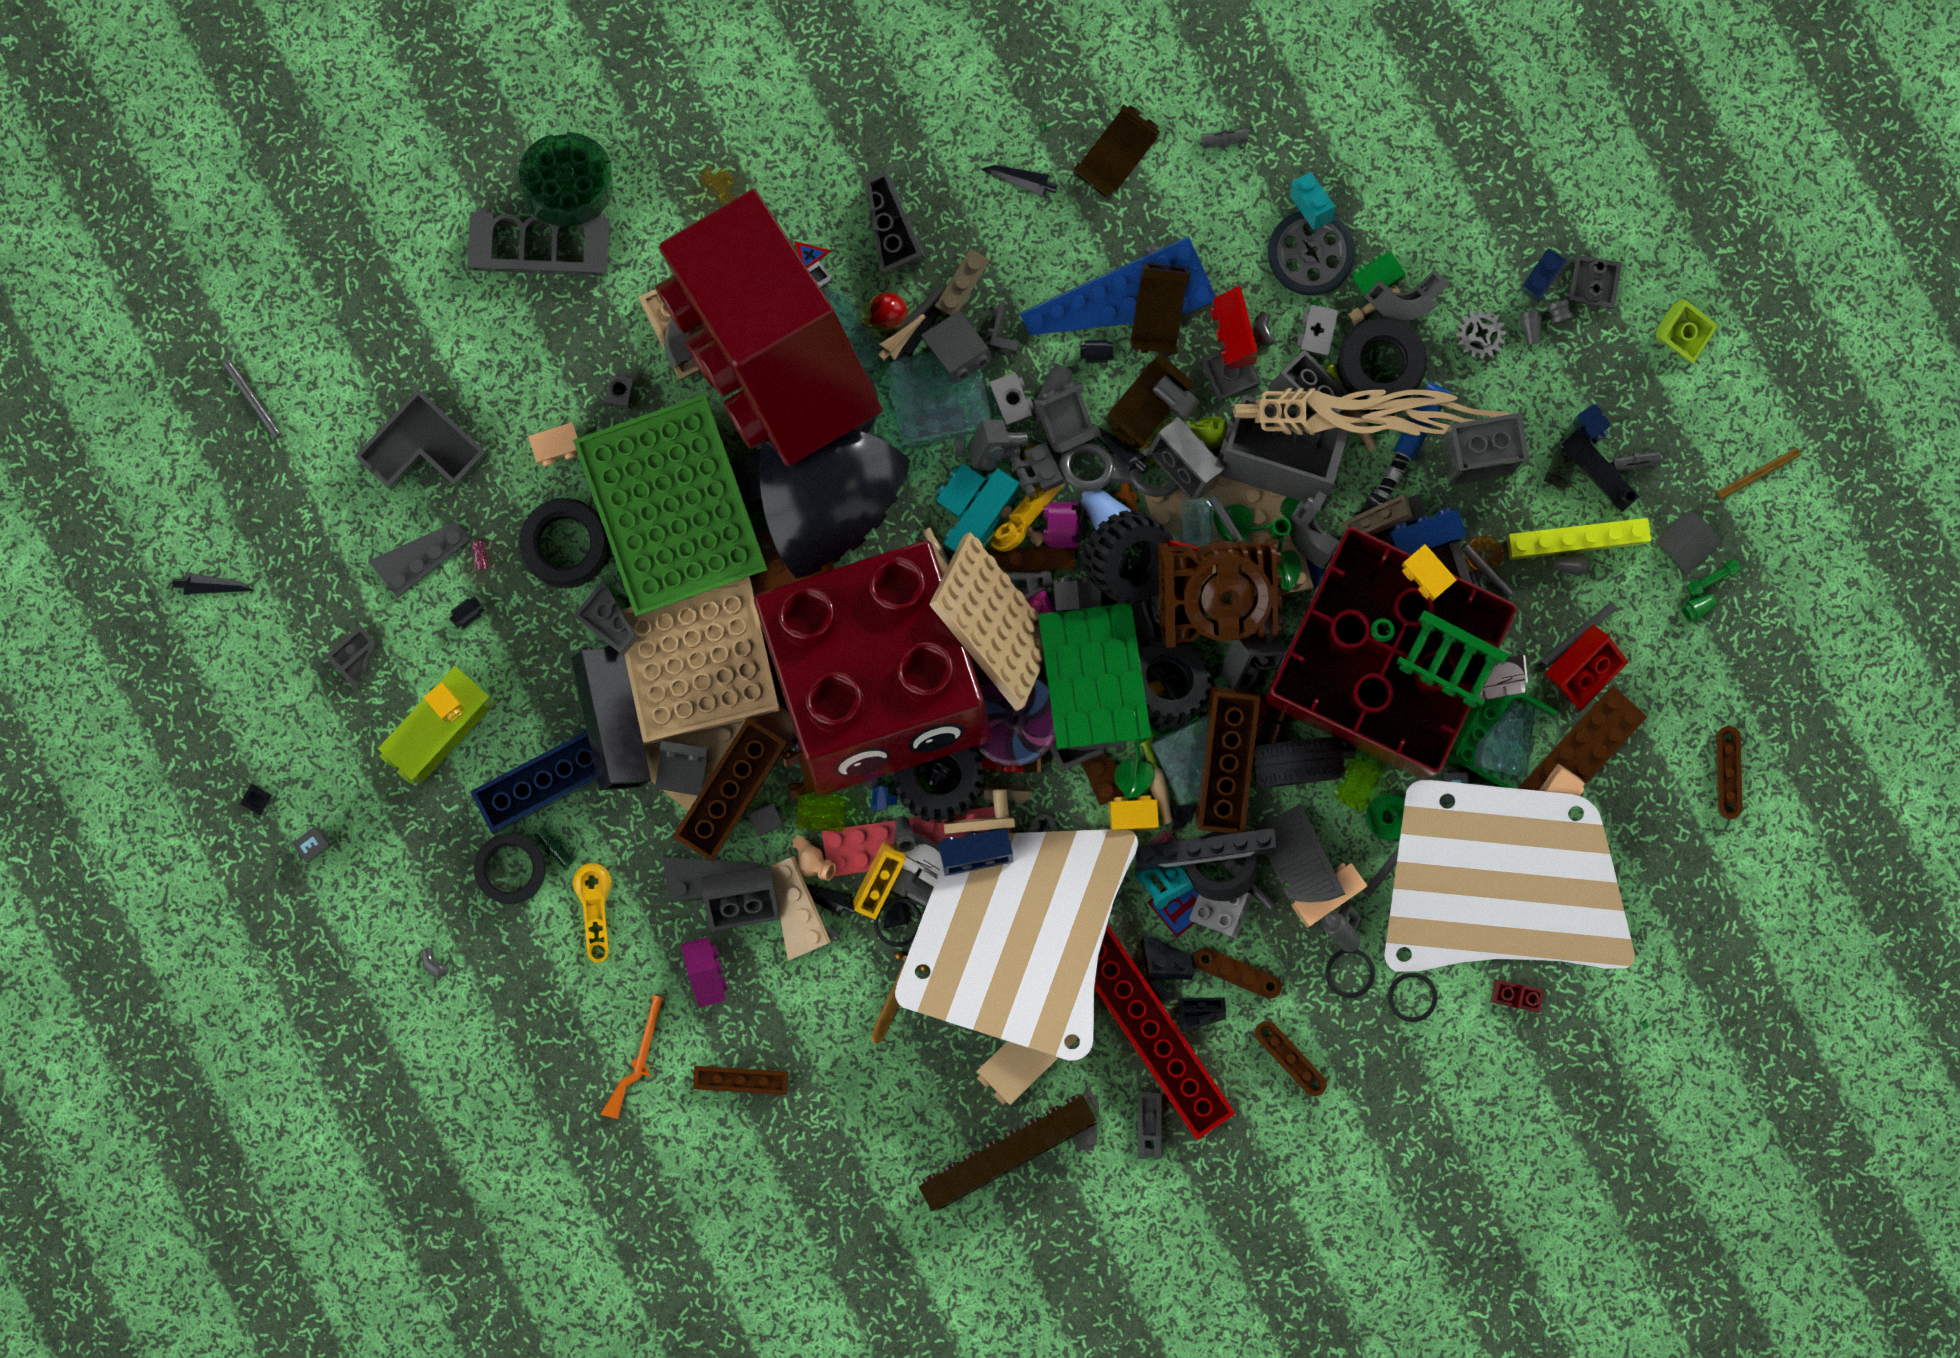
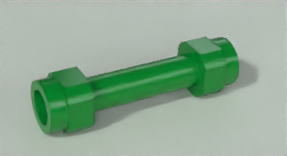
M1729 560L1724 563V568L1700 581L1695 579L1686 586L1692 598L1698 597L1704 593L1703 589L1728 575L1731 577L1737 575L1742 571L1737 560Z

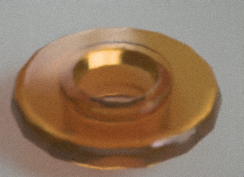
M1483 535L1476 537L1470 542L1469 545L1477 554L1481 547H1487L1491 550V558L1484 561L1492 570L1500 565L1503 560V549L1495 538ZM1467 557L1469 564H1470L1474 569H1479V568Z

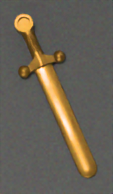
M901 951L895 953V959L904 960V963L871 1035L872 1042L876 1044L880 1043L885 1037L899 1007L895 997V990L908 956H904ZM925 964L917 966L922 972L929 970V966Z

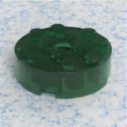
M575 132L554 136L550 134L533 143L521 159L519 183L522 199L528 210L541 221L562 227L577 226L597 217L608 205L613 192L611 164L606 151L592 138Z

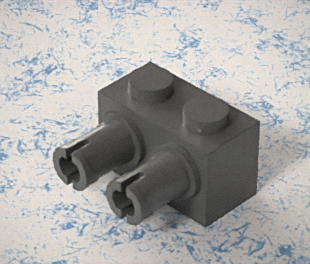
M981 420L967 446L973 469L992 470L996 468L1000 460H1010V457L1016 454L1020 456L1019 447H1025L1028 441L1026 432H1007L1003 420Z

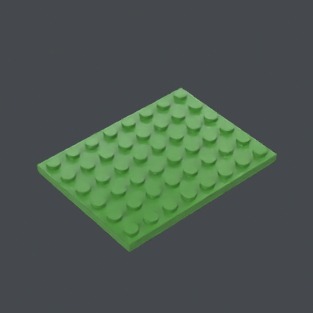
M706 394L573 440L635 617L768 570Z

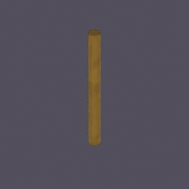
M1796 447L1716 492L1718 498L1721 500L1801 456L1799 449Z

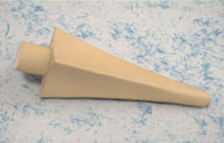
M921 314L905 328L880 343L883 350L877 355L882 362L889 356L895 360L910 336L925 319V315Z

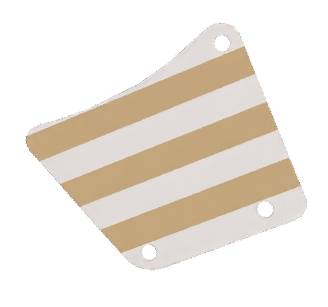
M1420 780L1410 785L1406 791L1384 955L1388 966L1395 972L1423 971L1461 962L1518 959L1562 961L1604 969L1630 967L1634 962L1635 952L1604 826L1597 808L1583 797L1566 793L1435 780ZM1444 794L1453 795L1455 798L1454 806L1448 809L1443 808L1439 802L1440 797ZM1574 806H1579L1584 811V816L1579 821H1573L1568 816L1569 810ZM1402 947H1407L1412 952L1410 960L1402 962L1396 957L1398 949Z
M1127 829L1008 833L1014 862L949 876L944 875L943 866L941 867L897 982L895 997L898 1004L903 1008L1068 1061L1079 1060L1086 1056L1092 1048L1094 984L1098 954L1114 899L1136 853L1138 840L1135 833ZM921 964L929 966L931 970L929 977L926 979L918 978L915 975L917 966ZM1073 1034L1079 1037L1080 1045L1076 1049H1068L1065 1046L1064 1039L1068 1035Z

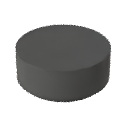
M956 434L954 441L955 455L957 457H966L965 434Z

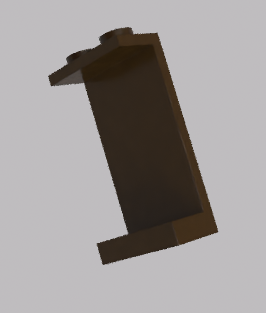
M1123 104L1121 106L1120 112L1081 163L1078 162L1073 169L1074 175L1109 201L1160 135L1159 126L1150 119L1144 120L1139 116L1140 112L1131 105L1127 107Z
M1142 262L1130 339L1131 348L1135 349L1136 352L1148 353L1149 351H1156L1163 356H1171V353L1178 354L1177 339L1186 283H1189L1190 279L1189 268Z
M1161 353L1153 358L1103 418L1107 422V427L1115 433L1119 432L1125 437L1124 441L1132 448L1137 447L1139 449L1143 447L1147 438L1170 412L1169 406L1152 391L1154 386L1165 375L1183 391H1189L1195 384Z

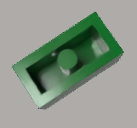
M1391 251L1387 254L1384 252L1377 254L1372 258L1373 263L1367 267L1365 264H1362L1353 271L1354 275L1351 277V281L1365 302L1367 300L1364 295L1379 280L1387 287H1390L1405 277V271Z

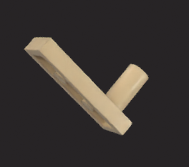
M1007 789L993 790L995 817L945 821V834L1015 827L1014 815L1009 816Z

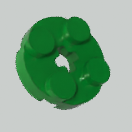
M1388 793L1376 797L1368 805L1365 821L1369 831L1375 837L1387 841L1400 838L1405 800L1400 796ZM1389 810L1390 814H1395L1391 824H1388V821H1383L1382 817L1385 816V811Z

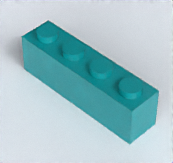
M998 468L995 472H991L985 480L986 485L981 491H977L972 498V504L969 509H965L958 518L959 523L954 529L951 528L944 538L946 540L944 545L955 553L962 537L971 532L975 538L981 541L983 546L1001 521L1002 516L1000 512L1005 505L1011 507L1021 493L1022 489L1018 481Z

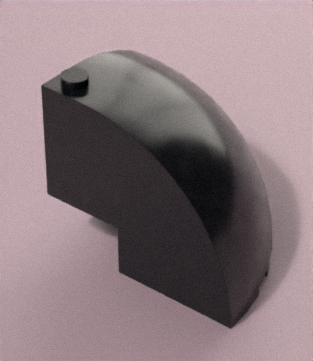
M854 429L790 466L782 462L769 440L762 443L760 489L764 513L774 544L783 562L796 579L821 571V567L831 561L837 563L841 560L840 557L849 549L853 552L865 542L866 539L864 537L873 527L877 529L887 517L885 512L891 507L892 503H896L898 499L896 496L900 485H904L908 474L910 459L905 454L880 438Z

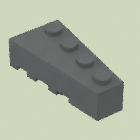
M884 171L866 179L880 274L887 276L926 259L891 174L888 171Z

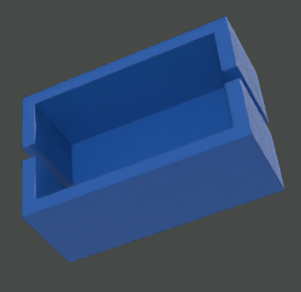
M1446 508L1438 511V514L1433 518H1429V515L1415 519L1412 525L1407 526V523H1402L1394 526V529L1391 530L1392 532L1388 536L1390 545L1413 555L1424 544L1432 551L1456 541H1463L1467 534L1458 509L1452 511L1451 508Z

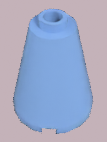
M1102 489L1089 492L1083 491L1081 494V504L1096 531L1102 521L1106 522L1109 520V516L1113 514L1119 515L1121 511H1132Z

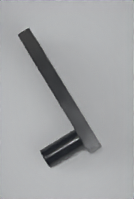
M1578 428L1574 429L1559 444L1620 512L1627 509L1639 497L1636 491L1629 486Z

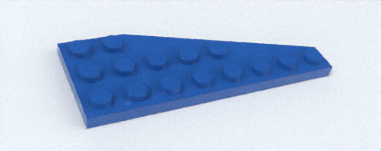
M1187 236L1022 311L1020 315L1030 335L1132 324L1142 262L1189 268L1190 279L1189 283H1186L1181 316L1213 302L1216 295L1190 237Z

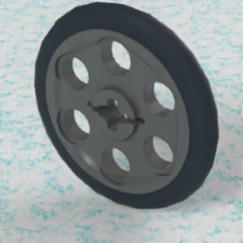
M1297 211L1285 217L1271 234L1268 244L1270 268L1279 282L1293 292L1312 296L1328 293L1341 285L1352 270L1355 261L1353 238L1348 228L1335 216L1332 222L1316 229L1314 235L1307 236L1303 232V226L1309 223L1302 213ZM1328 233L1334 234L1337 238V242L1332 246L1324 242V236ZM1294 237L1297 241V246L1293 249L1285 247V238ZM1307 246L1311 249H1317L1315 253L1316 259L1313 256H1306ZM1329 256H1335L1339 260V265L1336 268H1329L1326 265V259ZM1290 259L1296 260L1299 263V269L1294 272L1289 271L1286 268V262ZM1309 270H1318L1320 278L1317 281H1310L1307 278Z

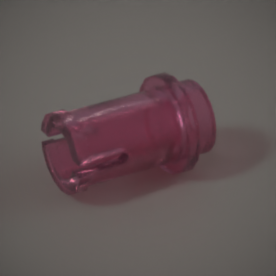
M485 540L471 542L469 549L473 553L475 570L490 568L486 552L488 545H485Z
M1167 830L1159 831L1160 834L1145 845L1173 842L1174 839Z

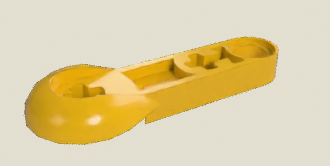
M1063 484L1046 492H1043L1040 485L1035 487L1036 494L1032 497L1026 496L1010 514L1009 517L1011 519L995 531L991 539L992 547L998 551L1006 552L1021 544L1025 538L1028 526L1041 513L1044 506H1047L1061 490Z
M588 863L576 870L572 885L574 892L583 905L588 957L593 962L601 963L609 956L605 902L611 890L612 879L604 866L598 863ZM589 876H595V880L598 878L599 882L595 884L594 889H589L590 886L585 884L590 879ZM595 922H598V926L603 927V930L599 931V939L604 937V943L594 942L590 944V939H595L594 932H590V927H593ZM595 946H602L605 950V955L601 959H595L592 956V949Z

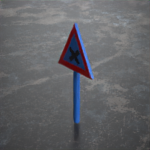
M795 241L797 253L807 268L820 261L832 251Z

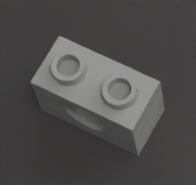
M1014 372L989 382L1006 428L1032 418L1031 412H1033L1034 406L1030 398H1025L1023 390H1026L1022 377L1017 378ZM1016 394L1020 400L1017 404L1010 405L1006 401L1007 396Z

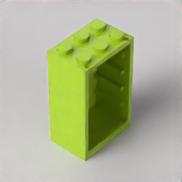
M455 665L437 685L442 682L451 690L465 707L461 711L463 715L453 723L451 721L446 723L438 716L428 702L423 699L378 748L382 752L379 757L389 766L395 769L398 767L397 773L411 784L416 782L420 785L496 703Z

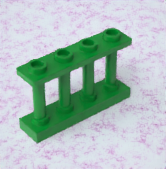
M1424 610L1418 619L1422 623V630L1407 659L1399 657L1396 661L1400 665L1399 669L1409 675H1412L1414 672L1422 676L1420 680L1430 686H1433L1435 683L1443 687L1441 691L1451 697L1458 695L1464 698L1463 703L1472 708H1476V706L1482 707L1485 701L1478 697L1494 666H1498V664L1503 665L1510 654ZM1436 630L1443 634V641L1428 670H1425L1415 665V662L1430 633H1434ZM1457 641L1465 645L1463 648L1465 651L1448 682L1436 676L1452 643L1455 644ZM1478 652L1486 656V663L1469 693L1457 687L1473 655H1476Z

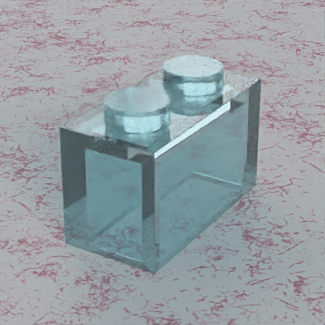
M1205 498L1182 500L1183 543L1198 547L1212 543V506Z

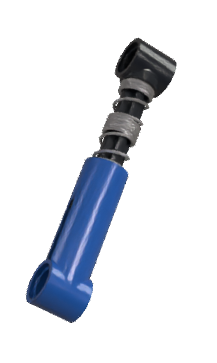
M1429 381L1425 389L1450 394V391ZM1426 405L1416 407L1415 410L1440 412L1443 406ZM1410 418L1409 420L1410 422L1423 427L1431 428L1432 426L1430 424L1423 423L1412 418ZM1428 418V419H1429V420H1432V421H1435L1436 418ZM1420 432L1418 436L1406 433L1401 434L1394 448L1395 458L1391 459V465L1387 466L1388 468L1384 472V476L1381 477V484L1377 486L1374 493H1370L1360 513L1390 501L1392 491H1395L1396 484H1399L1402 479V472L1405 473L1406 465L1410 464L1408 461L1415 460L1428 433Z

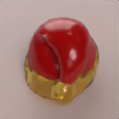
M884 292L874 295L866 304L865 317L862 324L865 328L873 327L878 331H894L905 323L908 316L907 305L900 296L894 293Z

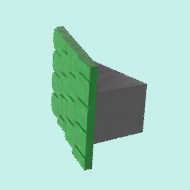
M1126 603L1038 614L1057 750L1078 747L1079 751L1124 746L1127 741L1151 738L1132 605Z

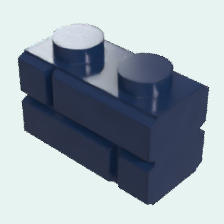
M1547 248L1520 291L1539 303L1567 260Z
M1593 404L1579 413L1572 422L1574 427L1578 428L1594 445L1609 434L1607 429L1610 427V422L1605 415H1601L1603 412L1597 404Z

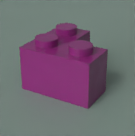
M708 937L681 944L687 973L699 1008L726 1001L724 991L728 990L725 977H720L719 975L723 972L720 961H715V959L719 958L716 945H711Z

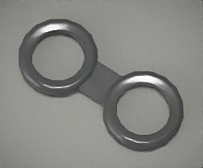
M1084 442L1065 451L1061 456L1059 464L1061 475L1066 483L1077 490L1085 492L1097 491L1105 487L1109 482L1133 483L1136 489L1152 497L1167 496L1178 489V485L1173 480L1169 484L1159 487L1147 484L1140 477L1137 468L1129 471L1118 458L1111 457L1105 448L1092 442ZM1150 448L1140 451V453L1146 456V459L1152 458L1148 454ZM1082 452L1093 453L1103 461L1105 472L1094 481L1080 480L1070 470L1069 462L1072 457Z

